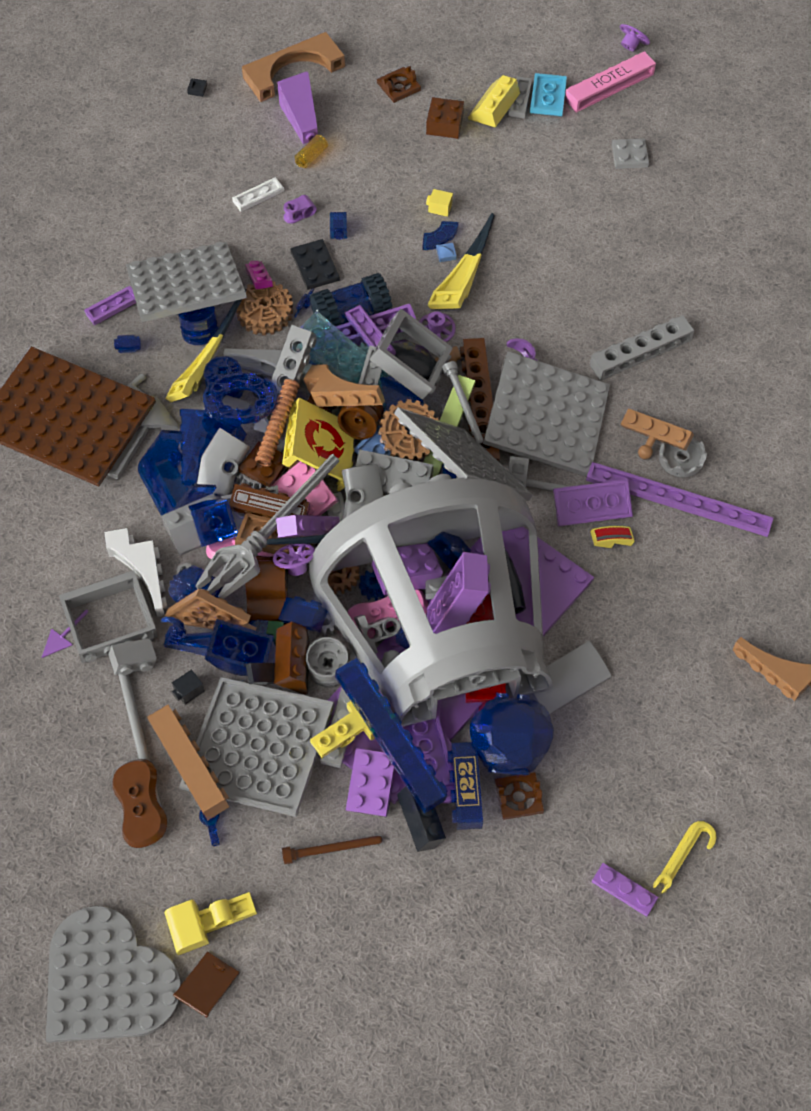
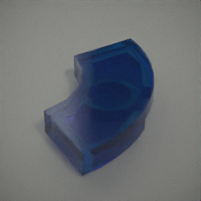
M442 221L435 231L424 233L422 250L436 249V245L451 241L458 231L459 222Z

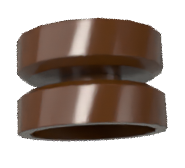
M383 405L343 406L338 415L339 427L352 438L359 440L368 439L375 434L383 417Z

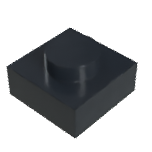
M191 78L187 88L188 95L203 97L207 88V80Z

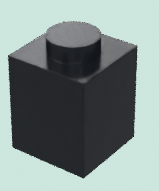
M192 669L171 682L174 689L172 694L177 701L182 700L185 705L205 692L203 683Z

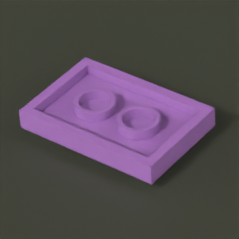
M356 748L346 811L388 817L397 754Z

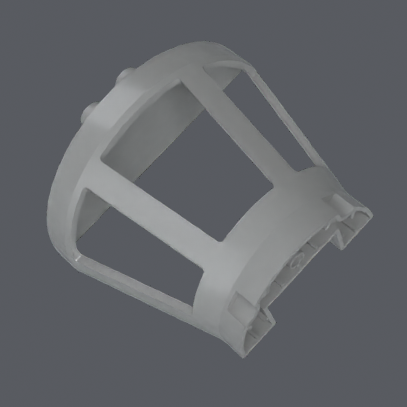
M448 474L436 475L427 483L415 486L409 483H400L393 486L389 490L388 495L363 506L339 522L315 548L313 559L309 564V576L314 593L389 704L393 715L396 717L395 724L397 728L436 718L438 700L507 682L514 698L552 689V680L544 658L537 529L525 499L513 488L502 483L484 479H451ZM527 526L529 529L534 626L516 619L502 531ZM481 536L484 555H487V563L490 564L488 582L491 584L490 595L494 620L469 623L435 634L432 631L396 547L430 543L431 547L434 548ZM374 561L410 645L407 650L392 660L386 668H384L328 585V576L331 571Z

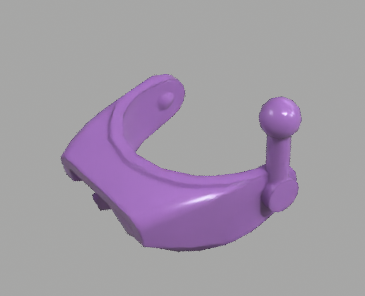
M516 338L507 342V347L519 351L524 357L538 361L535 359V348L527 340Z

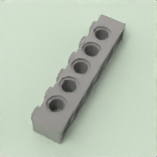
M683 315L678 318H672L669 322L662 325L659 324L653 329L643 331L637 336L629 337L621 343L613 344L605 350L595 352L591 356L590 366L600 381L692 341L694 329Z
M291 325L255 423V430L263 433L267 430L266 428L271 420L272 412L275 410L274 407L277 405L276 402L282 390V385H284V380L289 378L295 380L298 384L302 382L304 377L303 370L310 361L309 354L311 348H314L316 345L317 334ZM302 343V350L300 352H297V345ZM295 360L296 367L291 370L290 363Z

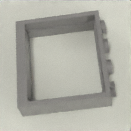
M400 309L391 319L369 360L423 400L428 393L432 394L435 391V385L441 379L440 375L443 373L442 366L451 358L450 352L452 347L403 309ZM398 328L439 358L428 381L387 351Z
M134 570L59 595L82 663L92 662L105 655L109 656L108 654L113 644L148 638L152 641L158 637ZM133 588L148 627L83 649L70 609Z

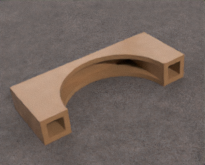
M324 32L242 66V73L246 83L260 102L275 96L272 79L282 67L294 62L309 61L326 67L332 73L345 67V57L327 32Z

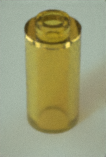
M316 135L295 155V163L299 167L307 168L328 147L326 139L321 135Z

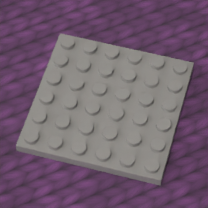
M217 242L214 245L200 246L192 250L186 249L178 253H168L161 257H150L147 260L133 261L126 264L141 322L247 298L227 242Z
M507 352L483 444L587 477L594 460L610 384Z
M399 407L394 412L399 418L398 422L408 427L410 434L422 441L421 445L431 450L433 457L443 462L445 469L454 473L457 476L456 479L474 478L495 481L513 488L527 501L532 498L533 494L481 444H478L465 429Z
M221 677L196 741L200 748V751L197 753L199 757L204 755L210 765L207 767L209 773H215L219 780V783L216 785L219 789L224 788L229 797L227 801L297 817L318 756V752L310 743V739L327 729L335 704L332 701ZM182 778L179 785L180 789L190 791Z

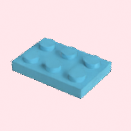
M535 73L530 113L562 116L567 76Z

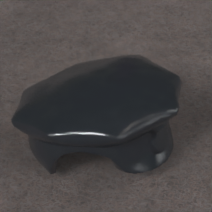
M406 339L391 342L390 344L396 351L394 356L428 381L437 363L428 349ZM383 370L384 378L390 386L400 390L408 389Z

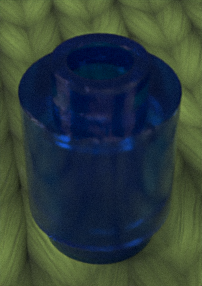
M135 334L118 335L117 339H114L115 350H118L119 353H132L141 350L140 336H135Z

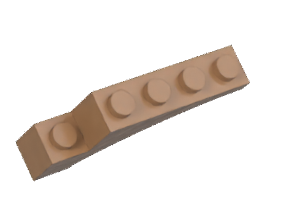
M328 364L311 365L303 378L317 407L383 405L385 401L379 385L356 384L340 379L331 373Z
M742 637L736 641L733 648L736 656L747 661L754 671L764 675L766 680L781 689L787 698H792L795 701L811 686V664H802L778 658L753 646Z

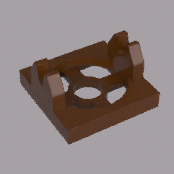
M411 66L407 68L402 67L377 79V84L393 103L421 91V86L416 81L415 70H412ZM402 76L407 79L404 81L397 80L395 77ZM399 83L402 84L403 87L399 89L396 88L395 85ZM411 84L410 88L406 90L405 86Z
M535 772L495 779L503 820L544 813L542 790L540 789V781L537 780ZM519 782L528 784L533 791L525 792L520 788ZM513 783L514 790L511 795H504L506 787ZM515 792H522L525 795V799L522 802H517L514 800L513 794ZM535 798L533 804L528 809H525L524 803L526 800ZM506 802H513L518 806V810L510 808Z

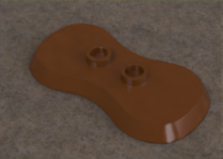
M136 759L125 763L116 770L112 781L113 791L123 807L122 835L125 842L133 848H143L156 843L164 836L167 829V816L156 797L157 771L155 766L147 759Z

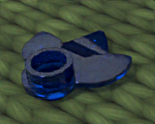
M314 288L308 294L305 293L296 306L297 311L294 315L295 318L303 307L306 309L309 307L310 294L313 293Z

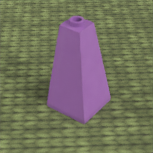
M306 71L278 81L280 107L303 144L317 140L318 129L309 73Z

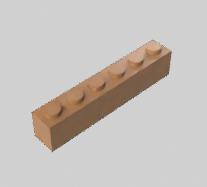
M166 705L147 717L207 820L229 808L226 802L229 799L223 787L221 789L217 787L216 784L219 783L218 778L214 772H208L207 767L210 765L204 755L199 757L197 752L200 751V748L195 740L190 742L188 736L191 733L185 724L181 726L178 722L182 719L177 710L174 709L172 711L169 705Z

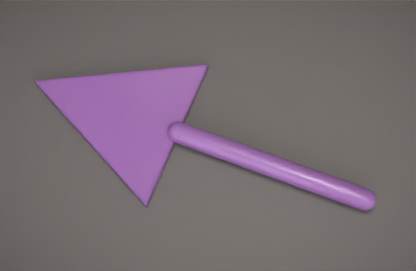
M85 610L74 621L75 626L88 613V610ZM70 627L61 635L51 629L42 658L73 645L64 638L71 631Z

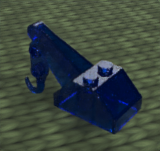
M173 617L161 619L162 623L169 622L173 624L169 626L165 634L164 647L203 655L205 660L221 671L237 676H248L246 664L267 663L274 636L220 619H216L212 632L186 634L187 630L181 620Z

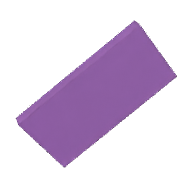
M628 479L553 489L558 526L633 517Z

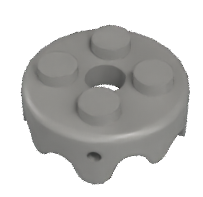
M692 438L686 451L664 442L661 443L659 450V461L662 468L669 474L682 478L697 474L703 468L707 456L704 443ZM683 454L686 456V459H679L677 455Z

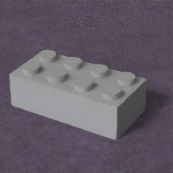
M359 450L355 466L378 465L383 495H388L389 490L400 483H409L412 486L427 483L432 478L434 472L432 464Z

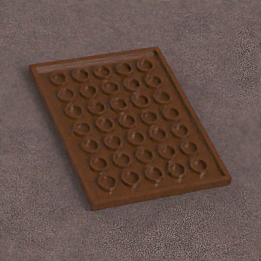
M31 346L0 389V444L99 487L156 403V399Z

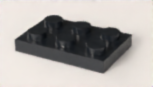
M323 239L290 248L307 290L340 281V276Z

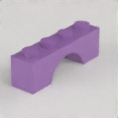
M291 515L276 518L278 538L328 534L340 520L339 517Z

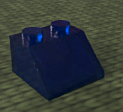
M228 499L205 500L188 506L201 547L237 536L238 531Z

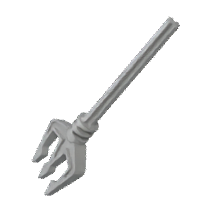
M331 454L260 531H253L251 536H248L241 545L218 549L197 582V589H201L211 581V576L225 562H227L219 576L213 579L207 590L211 594L221 588L228 579L240 570L242 571L233 582L225 584L218 595L219 598H226L258 575L260 568L256 556L258 555L257 553L262 551V548L267 546L266 539L277 529L276 518L289 516L339 463V459Z

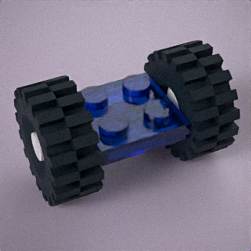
M376 273L361 278V282L331 292L325 289L310 294L311 309L318 329L323 331L349 323L345 317V312L359 305L362 306L368 316L393 309L389 289H387L383 276Z

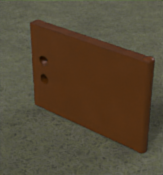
M207 951L173 996L207 1018L237 978L239 971Z

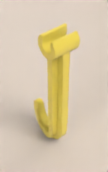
M697 821L688 828L662 873L654 881L653 888H656L659 883H663L664 889L661 892L663 894L671 887L672 880L701 832H707L710 835L707 849H711L717 839L716 832L709 823Z

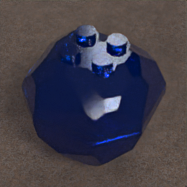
M496 693L494 699L484 701L475 709L470 721L469 733L472 746L488 772L530 775V772L535 770L547 755L553 740L554 727L545 706L534 699H530V695L517 694V698H509L507 693Z

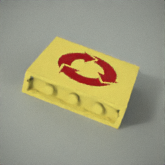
M298 398L292 404L291 412L288 415L282 464L290 467L296 460H299L318 469L333 454L339 459V463L328 475L338 479L337 490L341 491L344 488L341 470L352 468L353 466L352 454L354 452L353 442L355 438L350 437L341 430L337 416Z

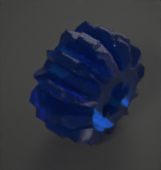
M366 570L365 576L361 575L359 589L361 590V595L367 596L368 601L372 597L375 601H378V597L381 599L385 598L374 570H372V573Z

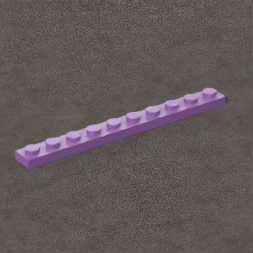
M594 462L590 466L586 481L602 483L628 479L630 495L768 537L773 521L772 517Z

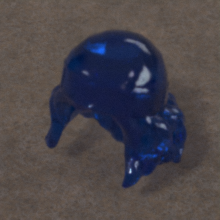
M192 565L188 569H184L174 575V580L169 582L168 592L170 597L177 603L196 591V584L205 570ZM211 576V581L201 589L208 590L213 579L216 577ZM223 586L211 595L216 598H219L218 595L223 589Z

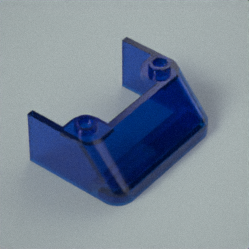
M162 430L138 464V473L161 517L164 514L212 494L217 488L216 485L191 484L188 488L177 467L182 460V453L178 446L187 435L186 431Z

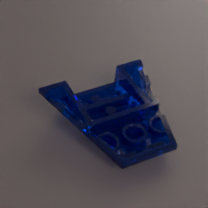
M180 409L182 422L180 425V433H182L181 480L182 484L196 489L201 457L218 429H223L242 442L247 433L239 422L211 411ZM232 462L225 463L224 470L229 471Z

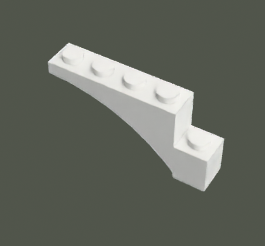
M127 528L104 532L109 557L117 558L131 570H134L152 597L157 617L165 616L164 609H167L168 606L166 597H162V592H165L164 582L159 578V575H163L161 563L157 564L160 554L158 547H154L153 540L134 543V537L129 535Z

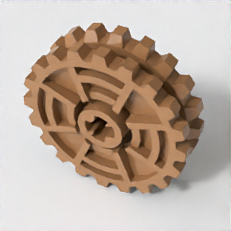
M272 281L273 287L255 289L254 285L248 284L247 298L242 299L236 311L240 325L242 327L246 326L248 332L252 330L253 334L256 335L258 333H262V335L270 333L272 335L276 330L282 331V327H287L288 321L292 320L291 314H293L292 296L288 295V289H283V285H276L274 281Z
M407 399L406 403H403L402 400L398 401L396 406L392 404L389 411H385L384 419L380 421L379 426L381 428L378 430V435H382L380 443L385 444L384 450L390 451V456H398V458L413 460V458L417 461L421 460L422 455L426 457L430 451L421 445L422 441L407 434L405 429L408 427L398 422L399 418L394 412L399 407L438 420V418H434L435 412L433 410L429 411L427 404L422 406L418 400L415 403H412L411 399Z

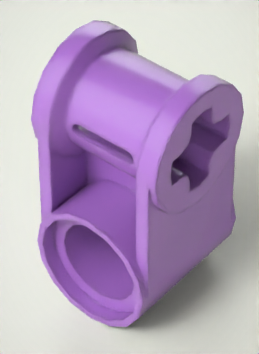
M301 195L284 204V220L290 224L296 223L314 215L317 208L307 195Z

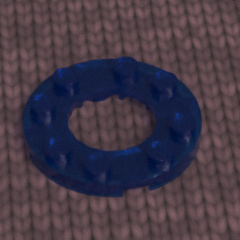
M234 373L220 377L214 381L210 388L207 387L203 393V405L206 413L219 422L232 424L233 426L257 423L271 414L278 404V391L275 384L268 378L262 379L257 377V374ZM237 390L252 391L259 397L255 401V405L252 407L249 405L247 409H239L237 407L235 410L231 406L223 404L224 397L230 392Z

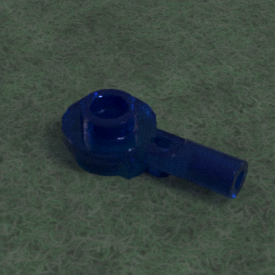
M200 810L199 819L201 823L208 827L211 845H220L216 828L220 813L207 820L202 810Z

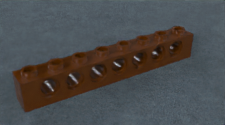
M463 339V346H460V356L464 357V361H461L462 372L466 374L464 377L475 380V385L468 401L484 441L485 434H482V432L486 433L493 406L485 339ZM482 442L481 445L487 448L486 450L500 463L499 449L485 445Z

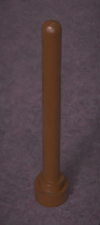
M373 836L297 850L290 848V846L283 847L284 865L293 863L292 861H296V858L381 844L383 839L381 836Z

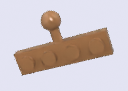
M629 408L620 424L624 428L649 437L646 444L642 445L638 450L639 457L644 460L651 458L653 454L652 446L655 440L686 451L694 436L693 432Z

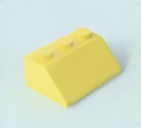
M503 75L492 83L472 110L468 119L496 127L520 94L517 79Z

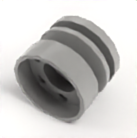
M323 637L314 641L309 646L306 653V663L311 679L317 685L323 687H335L344 681L349 664L348 652L344 644L335 638ZM328 663L329 665H332V667L329 668L328 666H325V664Z

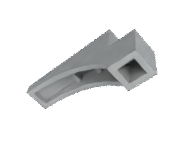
M224 349V364L228 368L246 369L273 377L282 350ZM295 360L290 363L291 370L296 367ZM308 364L304 367V377L312 364ZM303 379L299 383L300 387L297 390L309 392Z

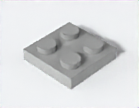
M645 138L612 140L615 169L645 168L649 166Z

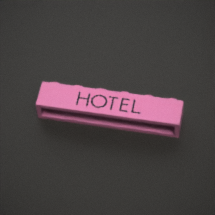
M644 51L566 89L565 101L575 112L581 111L654 75L656 63Z

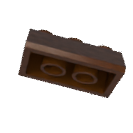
M291 621L277 629L274 684L304 695L308 694L309 676L306 653L310 646V639L307 627Z

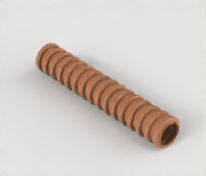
M286 379L284 380V385H282V390L276 402L277 405L274 407L275 410L272 412L273 415H271V420L268 423L265 436H263V441L255 458V461L262 466H271V461L274 458L275 450H277V445L287 422L286 420L291 412L290 409H292V404L298 393L297 389L300 387L295 380Z

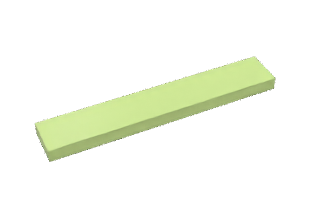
M458 375L468 401L474 388L475 380ZM453 386L440 421L458 427L464 411ZM429 450L430 453L425 457L423 463L433 465L434 472L432 477L439 475L443 462L434 458L433 452Z

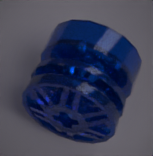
M214 306L178 314L181 335L188 344L205 345L218 329Z
M221 356L210 360L206 364L204 378L207 390L238 399L242 397L244 382L241 366L238 361L232 357Z

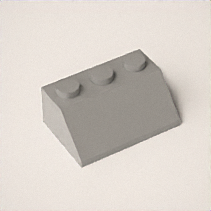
M214 493L162 515L164 527L179 556L208 544L215 535L228 533L224 512Z

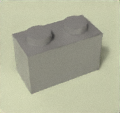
M150 638L113 644L108 654L115 675H128L140 670L143 672L149 671L154 667L157 659Z

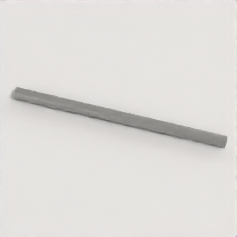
M119 674L139 759L150 761L129 674ZM156 787V797H157V801H158V803H159L160 806H161L160 799H159V795H158V791H157V787Z

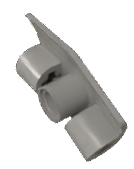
M219 428L201 457L196 489L215 494L231 495L238 466L247 454L250 446ZM232 462L233 468L229 471L224 470L225 463Z
M377 464L341 470L346 492L343 520L363 506L383 497V490ZM352 492H357L360 495L358 502L351 500L350 494Z

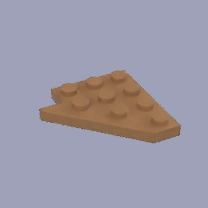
M197 589L168 608L165 613L166 617L179 624L247 635H254L256 627L248 624L251 615L245 613L242 608L228 604L222 598L210 595L211 593L204 589Z

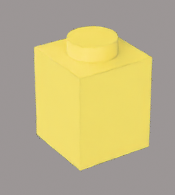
M433 189L432 194L428 195L426 205H429L428 212L448 217L452 206L453 193Z

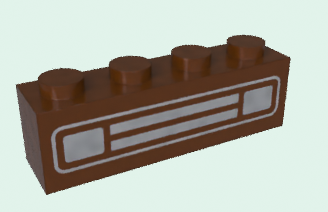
M245 483L235 484L229 508L230 511L242 514L250 513L272 518L291 497L282 492L277 494L270 493L265 488L254 489ZM304 499L289 516L308 515L310 503Z

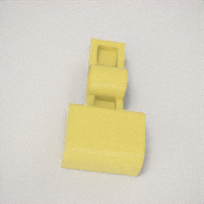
M373 687L347 703V710L350 712L348 715L310 739V743L321 758L338 747L347 746L362 731L365 732L370 740H374L395 724L396 717Z
M250 892L230 900L222 899L210 904L209 908L199 911L195 900L186 901L165 911L178 955L209 944L207 933L257 914Z

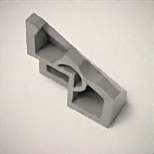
M154 397L156 403L142 422V428L161 427L162 431L178 429V424L162 402Z

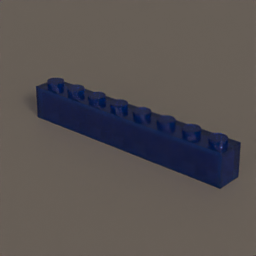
M356 658L336 669L335 678L422 811L426 813L446 801L448 790L442 781L439 782L435 777L436 772L433 766L427 764L424 760L425 756L421 748L416 747L412 742L413 737L411 733L402 727L399 715L396 712L393 713L390 709L391 704L388 698L382 696L379 692L378 683L375 679L371 680L366 665L363 662L360 663Z

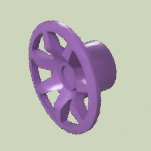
M620 25V29L626 34L621 42L624 48L634 52L639 42L645 45L650 44L649 38L640 30L630 25Z
M432 312L423 316L419 321L422 324L426 320L428 325L425 327L439 338H441V332L449 335L443 340L445 342H448L455 334L456 327L454 321L444 313ZM452 325V332L445 327Z
M289 544L280 548L274 554L273 562L276 566L287 569L290 575L298 576L307 571L306 564L313 559L315 549L310 544ZM299 546L298 550L295 552L293 547ZM285 549H289V554L282 551Z

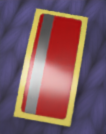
M606 526L590 531L594 546L612 548L614 543L632 546L634 543L630 527Z

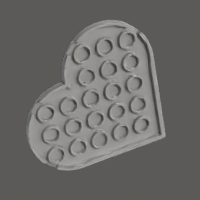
M93 906L74 912L59 925L50 944L46 1042L138 1037L157 1031L174 1015L180 1000L173 996L181 986L180 976L175 965L159 950L138 946L137 937L132 925L116 910Z

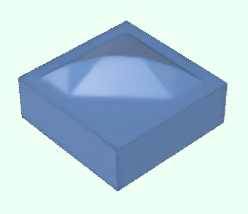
M453 243L436 245L439 262L456 260Z

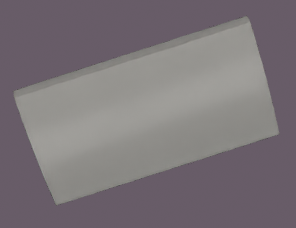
M588 641L548 665L547 669L553 684L552 689L533 693L530 696L547 717L611 678V674L595 647Z

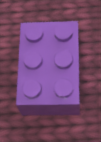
M430 543L396 547L415 590L426 589V580L442 576L443 571ZM372 561L371 566L374 570V573L377 577L383 594L387 595V591L384 587V584L381 580L374 561Z

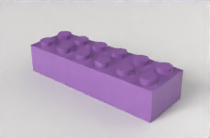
M462 553L427 607V619L433 633L437 634L465 625L470 621V617L476 612L479 604H482L484 597L489 594L491 584L488 582L490 564L487 563V555Z

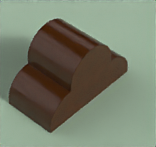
M256 556L260 572L245 583L247 614L251 615L248 624L254 627H268V621L284 622V625H286L288 616V570L276 566L273 562V556Z

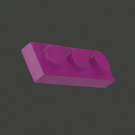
M255 260L245 264L246 272L255 289L273 287L272 279L262 261Z

